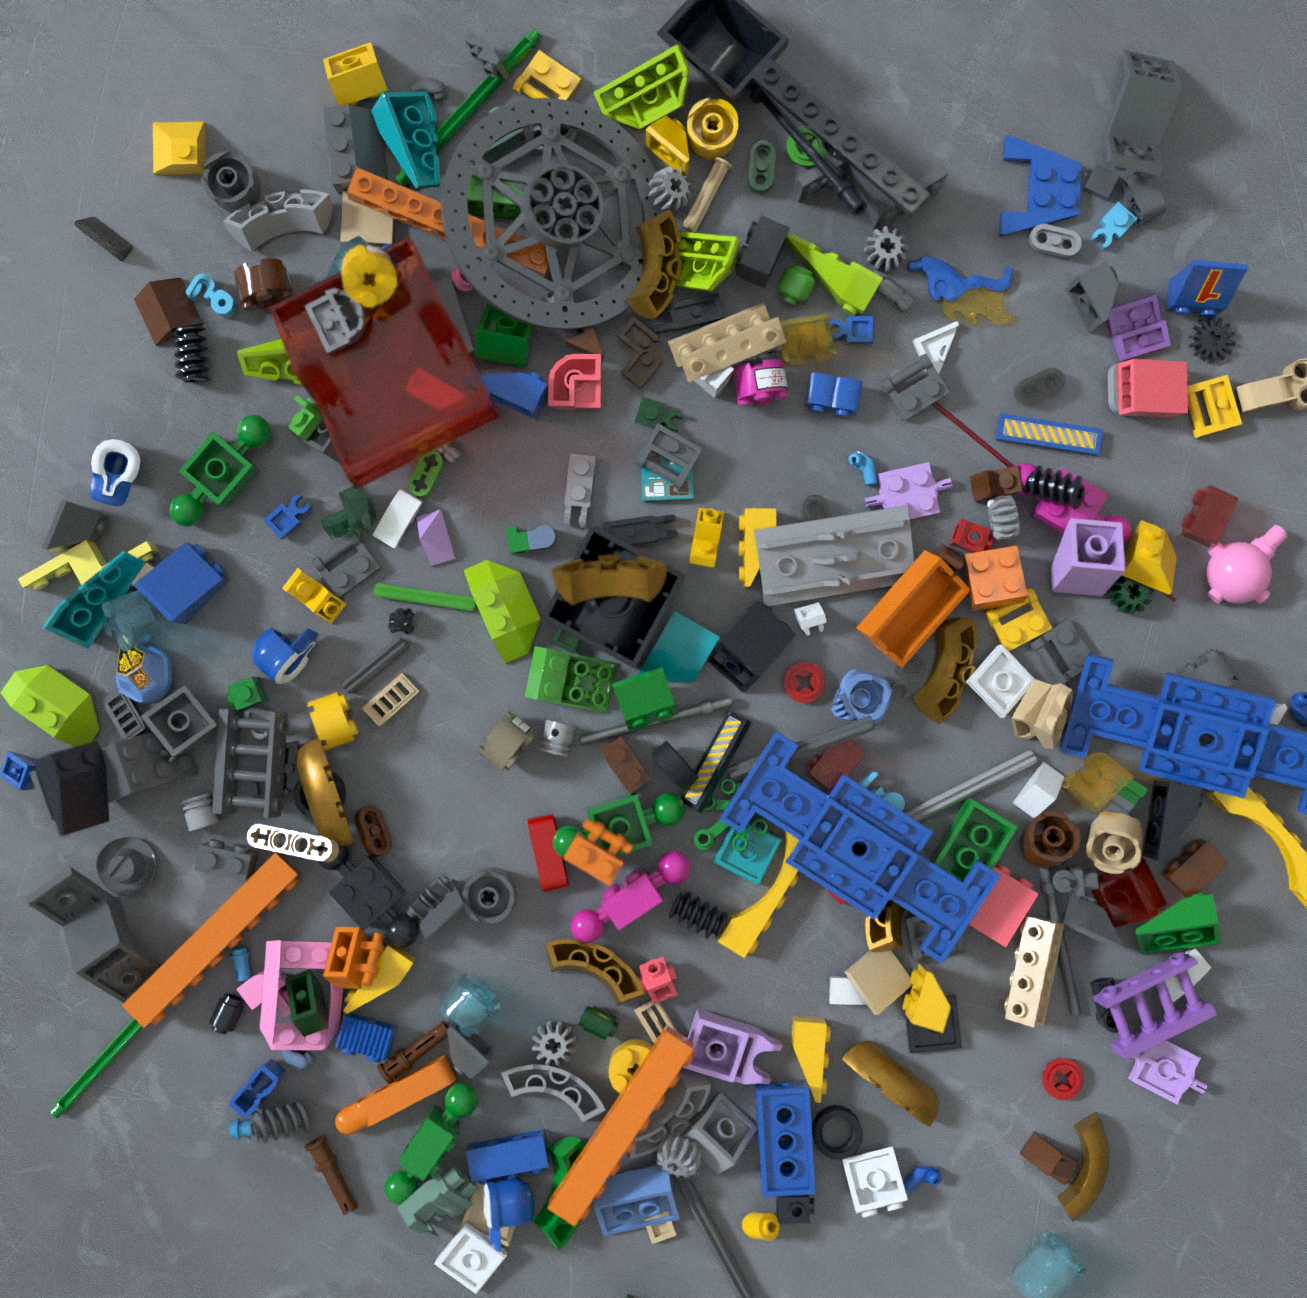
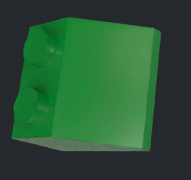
M487 304L476 330L474 357L484 359L485 361L507 363L511 366L525 367L531 350L535 326L514 319L493 305Z
M663 667L612 683L628 730H641L650 723L656 721L664 722L678 714Z

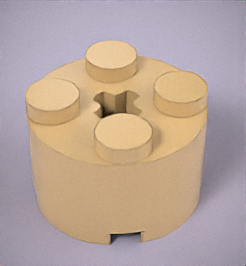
M1101 812L1090 826L1086 846L1088 858L1090 856L1098 869L1111 874L1124 873V870L1136 867L1140 861L1143 844V831L1140 821L1122 813Z

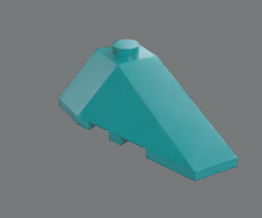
M428 91L382 93L371 110L382 138L416 189L439 187L441 185L440 164L436 153L438 135L435 134L437 116Z
M122 551L59 603L43 628L89 649L146 562L126 551Z

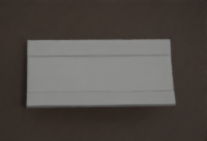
M906 505L754 530L763 603L765 606L893 586L914 563L910 519Z

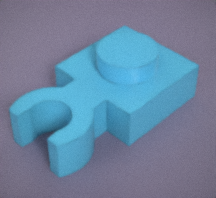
M1118 201L1099 222L1103 228L1096 230L1090 240L1093 241L1098 236H1102L1105 242L1100 249L1104 250L1111 244L1112 236L1118 240L1134 223L1137 217Z

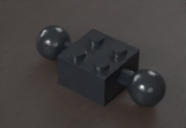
M338 845L339 853L333 861L323 862L317 860L324 869L337 870L343 876V879L328 893L362 931L380 918L387 925L385 933L390 944L397 948H406L415 943L419 935V926L416 920L409 915H398L391 907L407 891L376 857L368 856L355 867L348 860L350 856L348 845ZM318 846L316 851L327 853L328 847Z

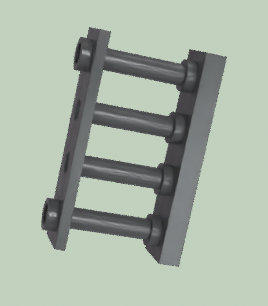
M219 709L212 813H235V807L239 806L264 809V818L281 817L284 808V799L282 797L286 736L289 730L288 713L270 712V720L242 718V710ZM240 729L269 730L268 746L240 744ZM239 754L267 756V772L239 770ZM237 781L266 782L265 798L237 796Z

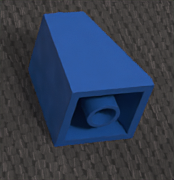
M185 542L139 579L134 586L170 622L187 624L222 589L229 579L224 575L226 570L216 561L212 563L206 558L208 553L197 543L193 545Z

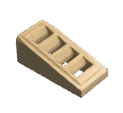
M401 673L362 709L379 727H383L420 691L404 673ZM399 683L410 692L407 696L397 687ZM391 690L402 699L399 703L389 693ZM384 697L393 705L391 710L383 703L382 699ZM376 704L385 713L383 717L373 708Z

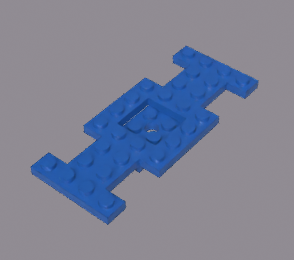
M1087 653L1060 752L1086 758L1093 735L1144 747L1138 772L1240 798H1245L1250 780L1255 775L1303 787L1304 790L1297 810L1299 813L1307 814V733L1269 723L1276 704L1275 698L1169 672L1166 673L1160 696L1108 684L1114 659ZM1204 733H1210L1214 736V741L1205 745L1199 742V737Z
M776 730L719 820L742 833L755 812L762 815L799 839L786 859V863L844 901L876 920L887 901L893 900L932 925L933 927L919 948L943 964L1001 875L979 860H976L964 880H959L919 854L933 833L931 829L844 773L828 795L787 769L785 765L797 749L798 744ZM863 841L866 843L867 851L863 855H856L852 852V845L855 842Z

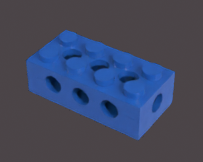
M807 1081L755 1084L762 1196L816 1194L810 1092ZM781 1108L789 1109L786 1115L777 1114ZM787 1134L791 1136L787 1141L779 1140L782 1135ZM785 1161L792 1162L789 1167L784 1168L780 1166Z

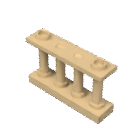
M764 303L668 341L677 367H683L688 382L786 343L779 318L776 317L770 320Z

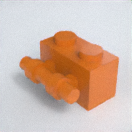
M587 818L582 827L590 831L589 836L587 837L578 831L567 849L564 859L610 886L624 863V858L616 854L617 851L620 849L628 854L633 845L627 842L621 834L615 835L605 829V825L597 821L595 823ZM600 837L610 843L611 846L607 849L597 843L596 839Z
M336 927L323 977L336 988L360 989L361 984L372 986L373 979L377 977L379 969L377 967L378 958L383 953L384 945L382 941L384 935L374 933L371 939L360 927Z

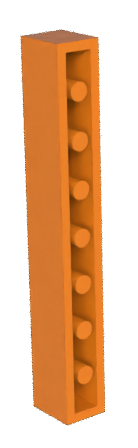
M280 852L274 853L122 1007L144 1028L151 1023L156 1026L167 1015L164 1010L170 1004L175 1007L186 996L183 991L189 985L194 988L205 977L202 972L208 966L214 968L224 958L221 953L227 947L233 949L243 939L240 934L246 928L252 930L262 920L259 915L265 909L271 911L281 901L278 896L284 890L289 893L300 882L297 877L301 872Z
M666 1025L551 1196L548 1205L549 1210L573 1226L577 1224L579 1219L584 1220L592 1207L589 1204L594 1197L598 1199L606 1187L604 1182L608 1176L611 1175L613 1177L621 1165V1162H619L620 1158L624 1153L627 1155L630 1153L636 1142L634 1137L638 1131L644 1132L650 1122L649 1115L653 1109L657 1111L665 1100L663 1094L668 1087L672 1089L680 1077L678 1072L683 1065L687 1067L692 1061L695 1053L693 1052L694 1047L691 1040Z

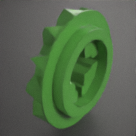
M804 125L797 127L809 142L814 140L812 146L824 158L827 151L824 149L821 140ZM789 135L786 146L787 153L792 162H796L801 167L814 166V163L804 152L800 153L801 148Z

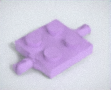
M926 462L877 474L880 484L879 495L865 497L864 500L865 502L875 500V502L865 504L866 508L882 505L883 509L906 505L909 519L939 513L938 491L952 489V484L942 486V484L952 481L950 478L935 481L931 473L930 464Z
M1168 1040L1132 1057L1135 1059V1065L1128 1079L1175 1104H1178L1183 1093L1189 1087L1201 1094L1205 1093V1090L1202 1088L1207 1089L1206 1083L1194 1078L1195 1069L1201 1058Z

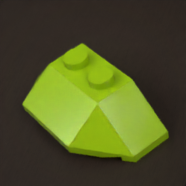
M677 44L593 93L604 115L626 125L642 129L684 105L690 69L680 45Z
M679 231L681 243H678L679 259H682L680 280L676 281L675 285L683 288L713 291L731 274L740 251V239L731 236Z
M490 560L482 561L464 569L470 591L504 663H509L529 654L541 617L521 572Z
M50 665L15 671L0 692L12 709L52 737L76 747L91 743L101 731L92 695Z

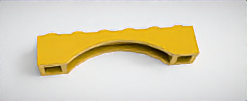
M1249 786L1245 798L1206 789L1204 792L1221 811L1245 817L1259 825L1271 836L1285 860L1289 876V889L1307 908V851L1305 852L1300 846L1302 842L1298 836L1284 828L1283 819L1277 813H1271L1265 806L1267 801L1257 792L1254 793Z
M786 831L785 856L775 883L757 903L742 912L731 915L717 937V941L743 958L746 957L747 953L752 954L759 943L756 940L761 931H767L773 920L770 918L774 909L779 910L786 899V896H784L788 886L793 888L800 876L797 873V869L786 863V859L799 839Z

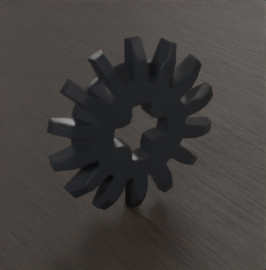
M1211 317L1209 318V324L1204 319H1201L1199 322L1202 327L1194 325L1192 328L1197 333L1189 334V338L1195 339L1194 343L1189 344L1190 348L1197 346L1198 350L1194 355L1204 354L1202 357L1204 362L1208 356L1211 357V363H1215L1216 356H1219L1221 361L1224 360V351L1229 355L1232 353L1228 345L1235 346L1236 342L1228 340V337L1235 336V332H1226L1231 326L1229 323L1221 327L1222 318L1218 319L1217 324H1215L1214 319ZM1211 332L1214 336H1219L1216 346L1206 341L1210 337L1209 333Z

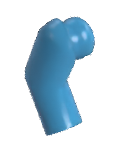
M860 451L851 453L848 459L849 464L863 472L865 485L877 484L874 460Z

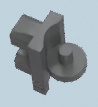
M1076 864L1067 865L1068 870H1058L1052 877V883L1056 890L1062 893L1071 891L1077 897L1085 896L1084 890L1098 889L1097 873L1093 872L1092 869H1081Z

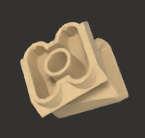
M1034 679L1011 719L1015 737L1030 739L1037 736L1045 749H1054L1059 743L1063 728L1069 719L1074 701L1072 689L1062 683L1051 685Z

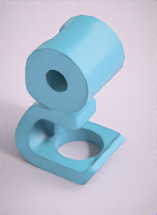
M196 275L186 290L187 296L193 302L196 301V298L206 285L207 291L204 294V298L211 301L212 309L223 318L233 317L238 310L236 300L224 290H218L216 282L209 275Z
M870 770L861 779L859 784L866 788L879 775V772ZM881 786L871 790V792L902 811L904 809V798L894 791L883 792L884 789Z

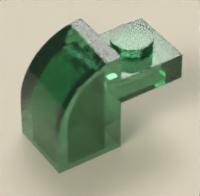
M360 483L339 492L344 507L343 510L320 519L324 530L332 540L337 537H343L351 531H354L359 538L366 534L375 522L376 509L373 500L364 484Z

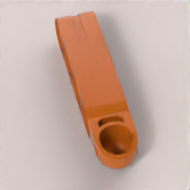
M446 1055L432 1060L394 1080L392 1084L388 1083L345 1106L335 1118V1125L338 1131L344 1135L354 1134L455 1082L457 1077L453 1069H451Z

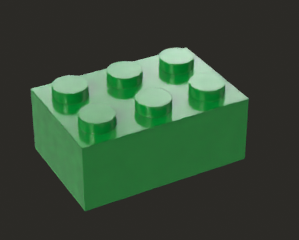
M966 798L929 860L963 881L976 860L993 869L1018 827L973 799Z

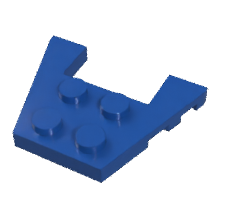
M1006 135L1004 138L1003 161L1030 163L1027 212H1001L999 237L1009 236L1019 231H1027L1039 224H1053L1077 217L1080 211L1082 163L1014 136Z

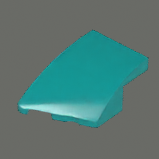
M674 611L639 674L663 667L667 681L694 682L720 637Z

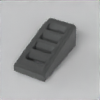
M118 688L101 699L103 706L124 740L140 736L150 729L141 718L143 713L135 701L118 692ZM121 695L123 700L113 706L111 701ZM126 704L128 708L118 714L116 710ZM132 713L133 717L125 722L122 720L126 715ZM136 721L138 725L129 730L128 726Z

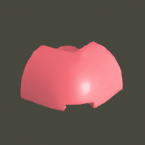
M601 354L565 355V357L557 361L549 374L548 406L563 410L601 409Z

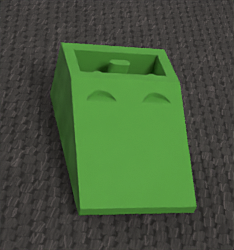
M535 646L525 697L606 713L616 663Z

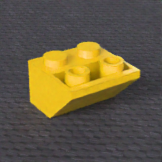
M919 963L918 968L912 971L910 984L913 986L910 995L906 994L904 998L903 1010H905V1015L912 1024L943 1032L950 1005L933 974L925 965Z

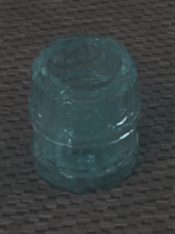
M1046 1230L1039 1237V1242L1029 1251L1025 1252L1023 1258L1013 1269L1011 1279L1026 1298H1060L1066 1294L1067 1289L1074 1280L1080 1278L1086 1272V1267L1081 1260L1076 1263L1073 1257L1074 1252L1053 1233L1049 1235Z

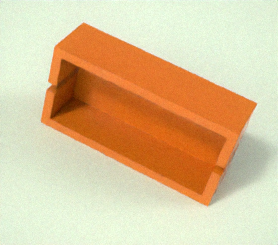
M924 550L856 629L886 659L903 668L969 593L970 589L957 575L953 574L954 571L942 558Z

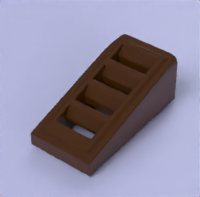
M939 544L933 552L934 555L942 558L953 571L961 569L964 565L959 553L944 544Z

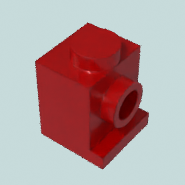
M961 519L957 522L949 545L969 553L987 551L993 541V537L989 536L991 529L974 524L966 519ZM972 533L978 535L979 539L977 542L971 540L970 535Z

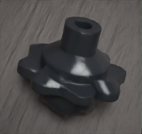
M398 608L390 613V623L387 627L391 633L403 630L406 634H410L414 630L411 622L415 614L410 608L406 610Z

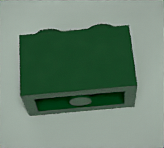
M311 969L286 978L291 1020L303 1037L329 1028L322 985Z

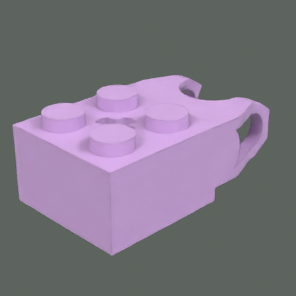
M697 1009L688 1035V1039L693 1042V1052L695 1055L687 1067L683 1065V1068L732 1083L735 1081L742 1084H770V1074L755 1066L753 1060L757 1054L763 1051H781L783 1045L781 1041L767 1035L759 1027ZM719 1043V1045L715 1044L714 1048H711L712 1044Z

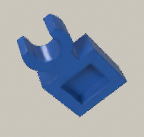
M847 316V323L845 324L837 319L829 321L830 326L839 327L838 333L829 334L830 340L837 341L843 336H847V344H873L874 316Z
M300 494L295 495L291 499L289 507L281 503L264 519L265 523L282 540L302 523L297 517L300 514H307L312 509V506L309 504L305 505L304 508L298 507V502L303 498Z

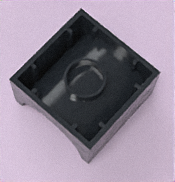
M591 525L572 561L582 559L583 563L599 561V556L620 555L621 560L636 561L637 556L655 558ZM666 565V578L659 593L649 602L628 596H603L572 605L556 589L541 618L636 669L678 592L685 574Z

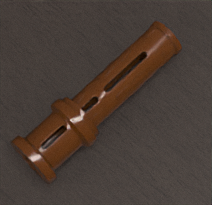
M441 1021L440 1024L405 1050L398 1049L395 1052V1056L384 1064H378L377 1068L384 1080L392 1084L394 1078L402 1072L411 1070L413 1062L448 1037L447 1029L449 1026L444 1021Z
M322 1135L310 1141L304 1148L310 1152L314 1159L316 1171L322 1172L342 1214L347 1215L348 1210L351 1213L358 1205L336 1165L337 1157L335 1154L332 1155L326 1143V1135Z

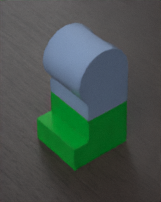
M541 525L535 530L519 532L517 526L506 527L511 555L552 548L556 543V534L547 525Z
M1121 775L1101 806L1099 814L1108 811L1129 815L1130 810L1134 808L1140 798H1143L1148 789L1131 777Z

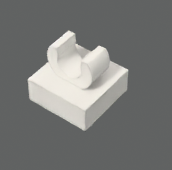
M819 602L794 609L796 619L807 636L810 635L809 628L817 626L820 632L823 631V624L827 623Z

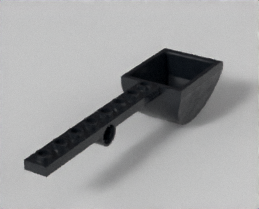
M686 0L657 32L658 36L670 48L679 44L687 64L732 102L737 103L755 83L821 140L824 149L837 160L844 159L910 217L929 198L930 193L775 62L787 48L788 38L745 1Z

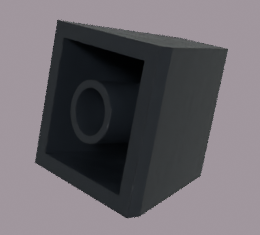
M757 600L712 650L707 661L744 693L763 675L796 634L787 623L779 620L768 606L761 604Z

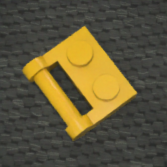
M539 50L523 74L517 78L513 89L519 93H525L532 99L549 98L529 84L532 79L559 97L558 99L569 101L582 81L580 77Z
M1228 375L1187 386L1188 408L1195 428L1193 430L1195 438L1242 424ZM1202 391L1212 424L1206 427L1196 396V392Z
M1032 588L1026 590L1027 597L1024 603L998 607L996 609L990 608L985 611V616L999 643L1008 651L1053 629ZM1029 604L1030 611L1001 625L999 618Z

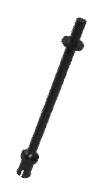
M754 83L750 88L752 102L755 104L762 102L836 189L835 198L839 202H843L854 216L862 214L867 208V203L856 193L855 186L849 181L843 182L776 102Z

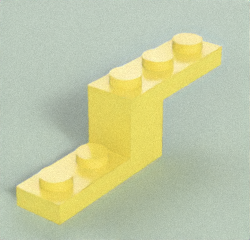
M85 540L18 578L23 588L36 591L46 587L49 584L48 580L55 576L59 578L67 575L72 571V567L82 585L108 563H106L96 543ZM146 541L128 551V553L150 563L154 560L153 556L159 553V550L155 543Z

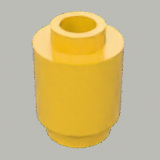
M754 1211L744 1217L742 1229L751 1239L771 1241L777 1237L780 1224H778V1218L774 1214Z

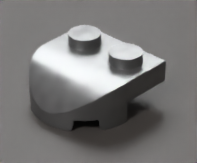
M340 289L325 291L327 295L305 305L322 344L329 355L358 341L365 329L366 319L362 304L351 299L346 291Z

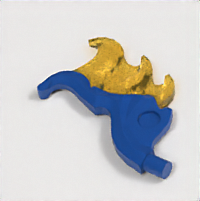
M921 257L920 260L908 261L909 271L921 270L926 274L929 293L934 302L938 301L939 298L943 299L942 312L948 320L955 322L954 311L960 313L967 322L973 325L978 324V321L974 318L975 315H982L996 325L1007 324L1015 316L1014 314L1006 315L1001 305L1004 290L1012 282L1011 266H1007L1004 269V277L1002 279L995 280L977 275H972L970 278L965 279L948 263L940 259Z

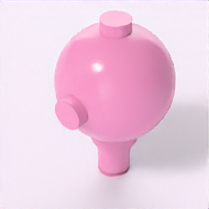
M1274 525L1263 537L1255 538L1251 543L1233 542L1224 546L1220 542L1214 544L1207 551L1211 556L1206 569L1207 582L1211 588L1207 593L1208 596L1218 604L1222 600L1235 604L1248 603L1253 600L1260 604L1265 601L1271 594L1267 590L1272 578L1270 560L1275 556L1274 552L1288 538L1286 531L1280 526Z

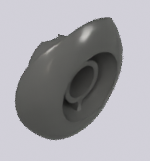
M135 837L114 839L107 843L97 856V873L103 884L115 894L135 896L144 891L154 877L156 868L155 854L152 848L141 839Z

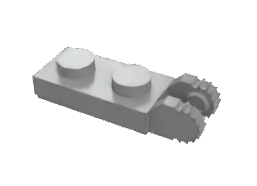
M570 454L564 502L566 506L564 526H570L572 522V507H581L579 524L580 527L586 528L588 508L591 506L596 456Z

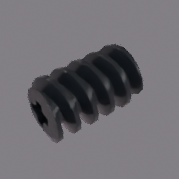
M186 326L173 331V336L178 338L174 341V347L178 348L174 352V356L179 359L175 362V367L180 369L175 373V377L183 382L204 383L210 381V378L202 376V373L209 371V368L201 366V363L208 361V357L201 356L200 354L208 350V347L200 345V342L207 341V337L199 335V332L207 330L205 328Z
M1038 465L1026 480L1024 494L1027 497L1032 495L1035 499L1042 498L1046 502L1052 501V503L1057 505L1061 503L1064 507L1071 506L1076 510L1083 502L1085 487L1082 484V476L1080 475L1072 482L1073 477L1071 473H1067L1064 479H1062L1063 473L1058 470L1053 477L1052 468H1047L1043 474V466Z
M681 891L669 912L668 918L671 919L678 914L679 924L687 919L688 929L696 924L697 934L705 929L706 939L712 934L715 935L716 939L726 922L728 913L724 911L718 916L719 908L717 906L709 911L710 903L708 901L700 906L701 898L699 896L690 901L691 892L687 891L681 896Z

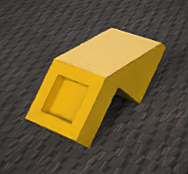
M699 507L689 563L714 568L724 512Z
M299 568L296 569L282 587L285 592L305 604L313 613L330 624L334 622L347 605L333 592Z

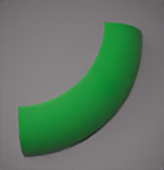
M573 1136L559 1139L547 1147L553 1161V1185L544 1207L532 1220L544 1237L559 1251L569 1241L580 1224L578 1221L573 1226L548 1209L551 1196L585 1147L581 1139Z

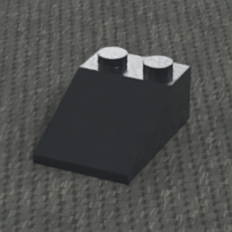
M98 741L50 753L35 760L60 837L110 821L106 764Z
M1153 780L1142 856L1161 862L1166 859L1197 815L1198 808L1202 806L1203 794L1201 793V787Z

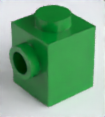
M251 676L227 686L229 689L227 693L229 703L236 710H246L269 701L260 677Z

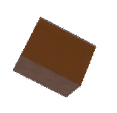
M181 277L148 282L134 298L156 346L175 338L173 331L186 326L199 327L203 325L193 301L186 294L187 289Z

